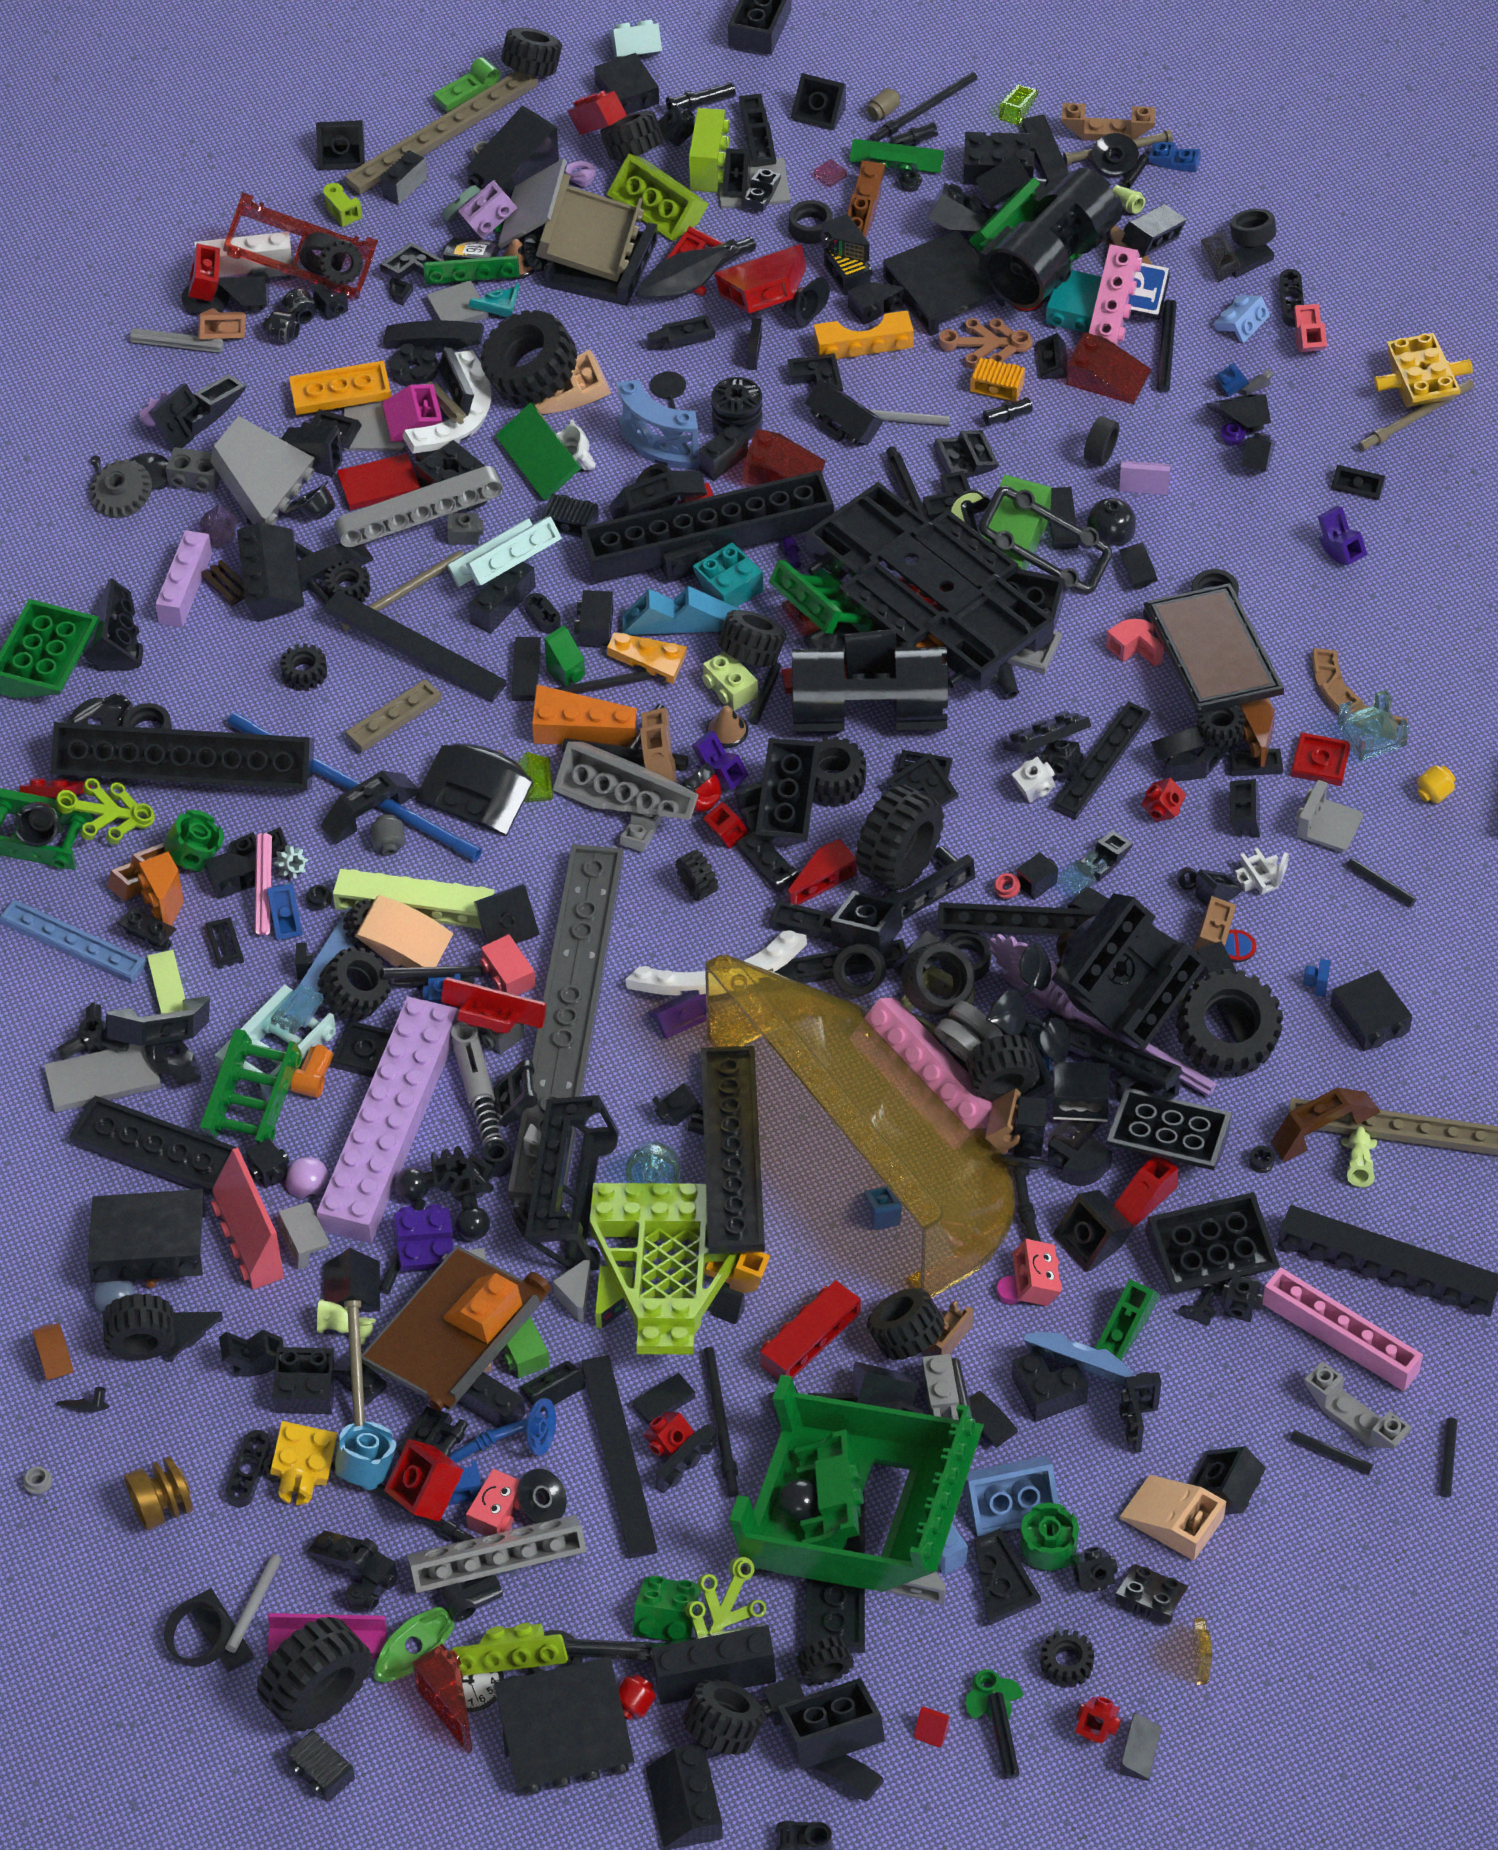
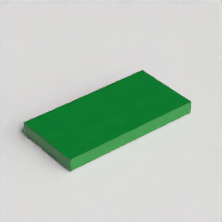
M531 402L495 435L540 496L546 501L552 493L558 491L582 468Z

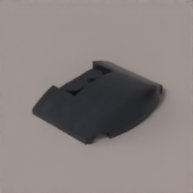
M447 744L441 746L415 800L507 836L534 782L517 762L501 752L475 744Z

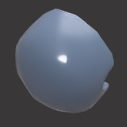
M130 1280L97 1282L93 1291V1300L97 1309L103 1312L107 1304H111L113 1300L120 1299L125 1295L136 1294Z

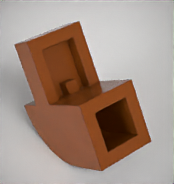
M60 1323L47 1324L32 1330L46 1380L74 1373Z

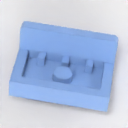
M1244 294L1236 297L1229 308L1224 310L1213 324L1217 331H1235L1239 342H1246L1266 321L1270 314L1262 296H1247Z

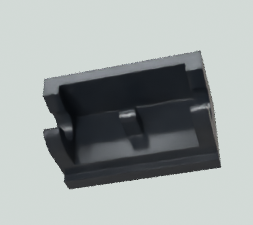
M1256 779L1230 781V824L1234 825L1235 833L1238 837H1242L1243 829H1249L1253 838L1260 837V795Z

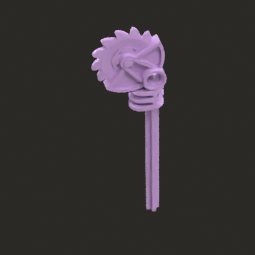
M998 934L996 939L991 937L989 940L991 944L989 950L997 959L995 962L1006 970L1001 977L1021 991L1026 989L1029 984L1025 983L1021 978L1019 961L1022 953L1029 945L1017 942L1013 936H1009L1007 939L1001 934ZM1050 960L1052 968V978L1058 970V968L1054 961ZM1053 980L1050 981L1045 990L1039 991L1034 987L1033 991L1026 994L1027 999L1036 1007L1041 1009L1048 1008L1069 1021L1078 1019L1099 1033L1120 1041L1097 1019L1091 1018L1079 1011L1069 1000L1066 992ZM1148 1044L1146 1049L1135 1047L1181 1066L1182 1074L1179 1076L1180 1081L1207 1097L1212 1095L1217 1083L1151 1044Z

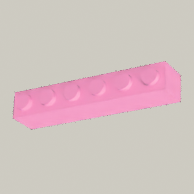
M896 997L879 998L864 1019L969 1129L987 1127L994 1100H985L975 1094L969 1073Z
M1280 1267L1265 1285L1263 1305L1402 1391H1405L1419 1374L1423 1357L1422 1353Z

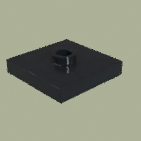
M524 884L474 901L486 944L508 934L515 943L540 935Z

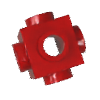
M1170 777L1152 783L1145 793L1146 796L1141 806L1156 822L1167 819L1171 820L1179 814L1186 793Z
M665 1412L651 1421L649 1424L650 1428L643 1435L649 1442V1449L655 1455L671 1457L695 1432L680 1412Z
M1101 1696L1092 1697L1086 1704L1082 1703L1076 1715V1720L1079 1722L1075 1733L1084 1736L1092 1742L1103 1744L1111 1735L1115 1736L1119 1729L1121 1719L1117 1717L1120 1708L1113 1705V1701Z

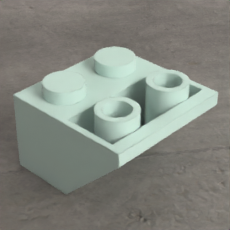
M652 20L639 21L637 26L630 27V23L617 24L614 26L615 29L610 31L615 58L633 53L641 55L662 51L659 24H653Z

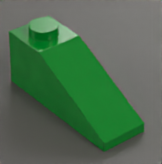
M1129 1279L1095 1349H1106L1122 1361L1148 1321L1160 1294Z

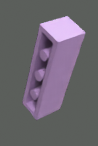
M185 530L156 601L159 624L183 628L202 581V571L207 568L212 555L209 534Z

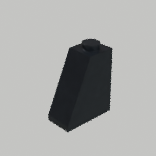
M288 427L284 435L279 437V439L314 457L312 468L316 473L333 477L343 461L339 427Z

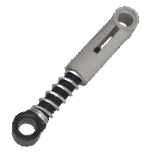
M460 1021L451 1030L453 1050L456 1054L468 1104L475 1110L476 1123L479 1125L478 1130L481 1133L483 1161L496 1168L492 1175L493 1177H502L511 1169L510 1148L501 1139L502 1134H499L500 1127L496 1125L497 1119L494 1117L496 1112L492 1110L494 1108L495 1096L480 1044L478 1028ZM469 1057H472L475 1068H471Z

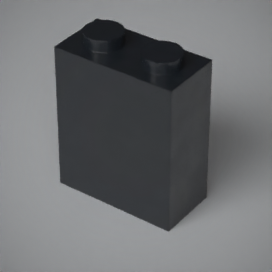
M636 53L594 66L595 84L600 91L605 90L606 93L615 91L627 115L659 104V86Z
M1379 969L1332 989L1330 1006L1363 1051L1378 1048L1385 1042L1394 1038H1401L1410 1032L1412 1014Z

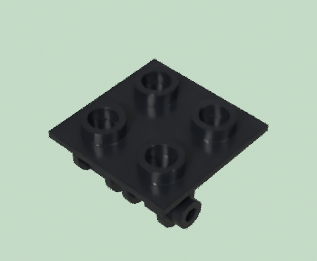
M1134 1564L1115 1594L1117 1596L1115 1603L1119 1604V1608L1132 1613L1136 1610L1135 1614L1138 1616L1144 1607L1146 1608L1144 1618L1147 1619L1152 1611L1150 1620L1160 1625H1170L1174 1616L1172 1613L1189 1586L1174 1578H1168L1156 1573L1148 1567Z

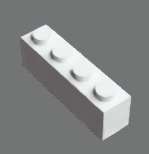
M289 232L194 242L195 247L199 243L220 248L219 277L253 273V268L293 263Z

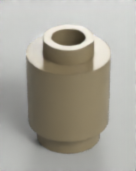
M883 89L866 106L868 115L875 121L883 120L900 106V96L893 89Z

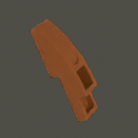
M862 160L855 191L851 196L847 214L864 237L867 238L881 195L885 164Z

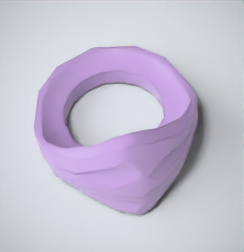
M576 161L566 167V174L571 176L570 181L586 188L593 181L596 168L589 162ZM584 168L583 170L572 173L574 169Z

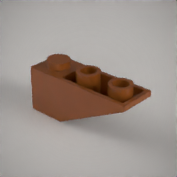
M1269 698L1239 704L1245 718L1243 739L1249 743L1251 755L1257 759L1260 767L1265 766L1274 732L1275 709Z

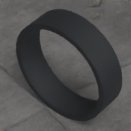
M204 1599L189 1600L178 1606L169 1616L164 1630V1640L169 1652L182 1663L193 1667L205 1666L217 1660L226 1650L225 1646L231 1636V1626L227 1615L215 1604ZM198 1608L215 1609L221 1620V1633L214 1647L206 1654L197 1658L179 1656L174 1645V1634L181 1619L192 1610Z

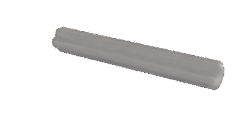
M137 328L131 329L130 341L133 343L218 353L222 352L224 346L223 339H199L197 335Z

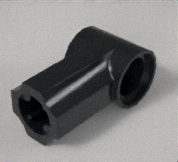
M489 1575L477 1578L464 1585L462 1583L452 1584L441 1592L440 1598L453 1621L461 1622L472 1616L477 1608L502 1597L503 1591L496 1575Z

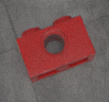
M196 244L190 262L188 297L212 301L219 280L220 248Z

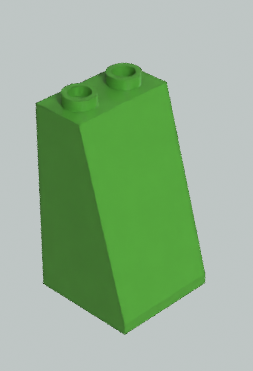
M1004 474L1000 487L1009 486L1018 492L1020 490H1028L1034 495L1035 502L1050 510L1052 487ZM1004 496L989 528L997 533L1000 531L1010 532L1014 537L1015 543L1035 553L1049 521L1031 510L1025 512L1018 511L1013 505V500ZM1010 551L1004 552L1019 564L1018 569L1027 570L1030 564L1028 561Z

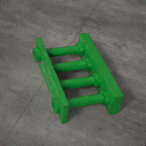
M777 561L768 582L823 632L833 634L838 622L850 623L860 633L872 632L875 622L839 594V587L843 583L831 572L822 568L813 576L798 573L786 561Z
M0 788V828L7 814L17 815L25 805L31 802L49 804L56 810L60 823L70 826L61 848L47 844L30 846L24 843L16 835L15 831L11 838L0 836V855L51 865L60 869L75 870L77 865L74 851L71 849L80 829H82L85 823L94 821L95 816L92 813L74 810L71 813L62 814L55 807L56 799Z
M235 1028L200 1124V1128L205 1135L217 1139L219 1132L227 1129L256 1136L255 1141L257 1144L268 1138L273 1142L276 1135L275 1126L295 1069L299 1068L302 1062V1053L297 1044L290 1041L286 1052L254 1045L245 1030ZM254 1055L282 1062L278 1076L244 1069L243 1064L246 1057ZM242 1079L273 1086L269 1101L236 1094L234 1090L237 1081ZM235 1104L265 1111L260 1126L226 1118L228 1106Z

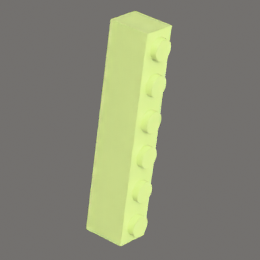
M340 869L333 891L335 909L346 911L348 907H354L359 901L368 899L370 902L376 896L381 895L403 903L440 924L482 929L474 901L495 894V891L486 887L465 886L458 883L451 884L434 880L413 879L407 876L399 877L383 873L361 872L355 869Z

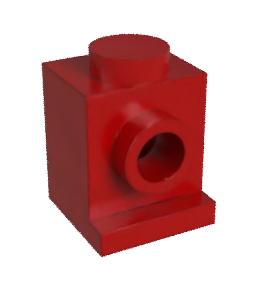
M723 801L703 818L708 827L729 849L736 844V841L749 833L741 819Z

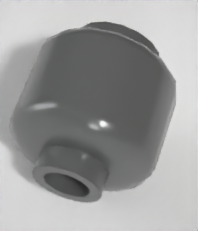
M382 815L377 817L376 821L371 824V841L375 850L382 852L384 855H394L405 845L404 824L396 816Z

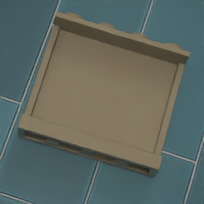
M563 173L551 220L545 224L536 256L618 282L620 273L624 274L628 266L629 260H626L625 256H631L634 243H631L630 240H635L639 226H636L635 223L641 222L644 209L640 207L643 199L639 198L637 207L584 191L569 186L571 176Z

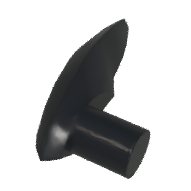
M95 1387L93 1399L63 1400L56 1403L63 1408L80 1412H98L110 1407L108 1403L104 1402L106 1393L104 1387Z

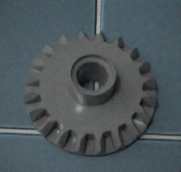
M126 458L124 461L116 459L111 464L106 462V466L103 469L98 468L97 475L92 476V484H89V496L93 506L101 514L112 518L127 517L139 511L148 501L152 491V480L145 467L138 464L135 460L129 461Z

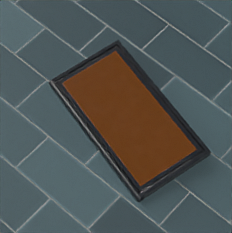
M1230 583L1150 600L1144 603V608L1196 713L1284 695V687Z

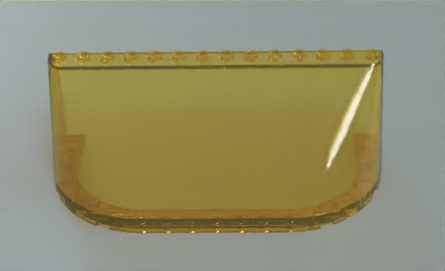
M719 955L706 962L707 1038L713 1047L744 1046L763 1036L922 1228L921 1270L907 1277V1284L911 1288H923L933 1298L969 1277L988 1263L995 1255V1251L1001 1243H1004L1014 1218L1016 1200L1015 1186L1009 1165L996 1157V1153H1002L985 1138L986 1133L982 1128L969 1129L864 1019L870 1009L729 955Z

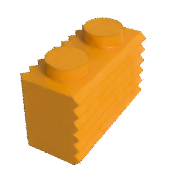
M980 357L970 378V392L1015 402L1018 400L1024 385L1025 368L1016 364H1006L1005 362L1001 363L1000 361L997 362L993 359H983Z

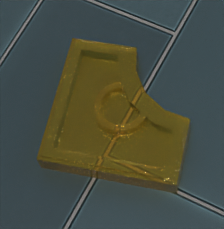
M1194 1618L1192 1637L1197 1685H1207L1209 1683L1212 1662L1211 1635L1209 1630H1207L1206 1620L1204 1618Z

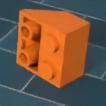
M165 852L140 862L141 874L137 876L142 889H144L140 891L143 901L146 905L150 904L152 907L150 909L152 917L172 926L184 903L178 868L169 852Z

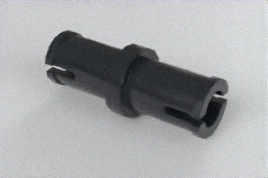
M931 122L915 129V127H912L907 132L891 136L890 141L894 142L891 144L907 146L913 144L917 146L921 141L937 137L938 131L935 132V130L938 129L936 124Z
M1026 397L1012 403L1004 402L999 407L983 411V420L988 426L1004 420L1012 421L1016 416L1033 411L1031 400Z

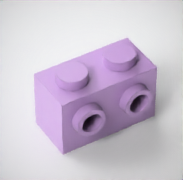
M493 180L458 212L483 239L513 213L517 206Z

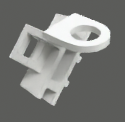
M1258 848L1254 849V856L1247 858L1244 853L1240 854V864L1243 868L1235 870L1237 881L1245 892L1257 888L1261 895L1279 888L1288 867L1289 853L1284 852L1279 865L1276 864L1278 860L1277 855L1265 859Z

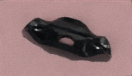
M114 693L105 698H91L80 704L65 723L88 724V720L91 717H98L102 720L103 725L119 726L125 714L133 707V703L121 693Z
M182 1040L145 1046L148 1063L156 1072L170 1074L179 1085L201 1082V1071L195 1056ZM174 1048L178 1055H170L166 1053L165 1049Z

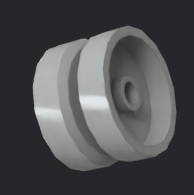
M962 1000L958 1001L950 1010L951 1019H942L934 1029L938 1039L964 1062H966L967 1054L973 1050V1047L992 1037L1003 1036L996 1025L986 1020L987 1016Z

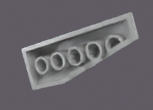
M585 742L567 743L553 787V791L594 808L681 819H691L698 798V794L653 771Z

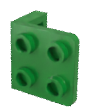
M662 1576L644 1578L635 1603L633 1635L670 1641L693 1637V1624L691 1618L687 1616L685 1609L689 1602L699 1600L701 1590L698 1588L697 1583L690 1580H669ZM694 1605L692 1608L693 1614H695V1609L697 1605Z

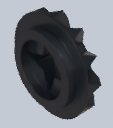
M531 234L525 238L523 246L524 255L530 267L536 272L544 270V266L548 262L547 259L536 256L540 237Z

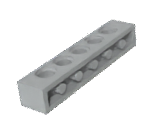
M575 1514L407 1555L413 1586L416 1593L584 1553L587 1550L582 1525Z

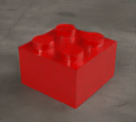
M408 1439L384 1491L412 1514L440 1522L464 1469L435 1446Z

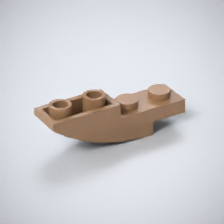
M666 708L641 713L642 728H640L645 768L677 783L675 760L672 756L668 711Z

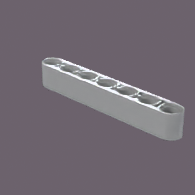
M481 467L342 515L335 521V529L343 546L355 547L494 499L502 493L503 486L493 467Z

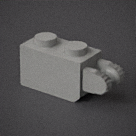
M951 1354L922 1357V1380L928 1414L959 1420L956 1410L959 1399Z

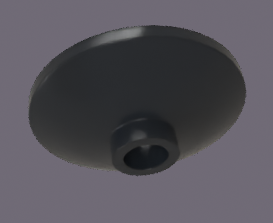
M1120 133L1102 136L1096 141L1092 150V159L1095 166L1101 172L1112 176L1128 173L1135 167L1139 157L1136 143L1130 137ZM1114 156H1116V157H1118L1119 159H1118V160H1113V159H1111V158L1114 157Z
M538 1468L526 1472L521 1477L517 1486V1501L521 1511L531 1522L538 1524L563 1516L566 1510L567 1497L564 1486L556 1475L548 1470Z

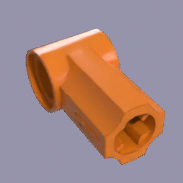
M323 1045L311 1046L302 1068L296 1069L293 1075L291 1091L319 1098L324 1088L325 1075L331 1064L333 1052Z

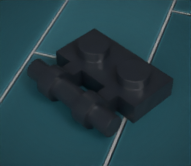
M427 1406L397 1448V1451L401 1455L407 1440L411 1439L435 1446L450 1458L451 1450L455 1444L460 1443L464 1438V1431L468 1427V1423L463 1419H459L455 1426L450 1425L453 1419L449 1413L438 1412ZM442 1436L447 1437L442 1445L437 1444Z

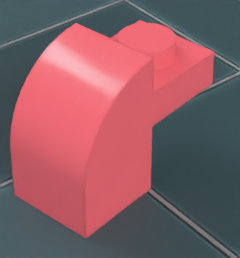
M1319 304L1295 306V341L1298 351L1325 350L1327 347L1325 323H1321Z
M1128 619L1107 631L1106 648L1124 662L1139 652L1155 667L1163 662L1164 647L1161 640L1153 636L1154 626L1152 623L1142 619Z

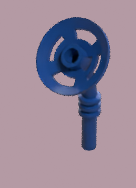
M547 1398L539 1399L526 1419L493 1430L487 1429L486 1434L482 1432L480 1437L476 1435L475 1440L453 1451L450 1459L457 1463L479 1450L484 1451L485 1447L490 1448L491 1443L495 1445L499 1439L522 1431L527 1433L530 1451L534 1455L541 1456L545 1454L551 1446L556 1428V1412L552 1401ZM542 1406L546 1413L545 1418H543V1415L540 1412Z

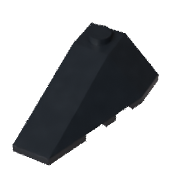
M112 578L108 580L95 616L99 617V622L83 650V656L89 662L96 664L102 669L139 668L142 665L144 650L143 645L137 640V635L140 631L133 621V616L136 613L132 595L128 589Z

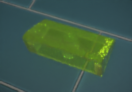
M526 752L518 764L523 768L527 776L531 777L534 783L524 802L551 801L553 799L549 758Z

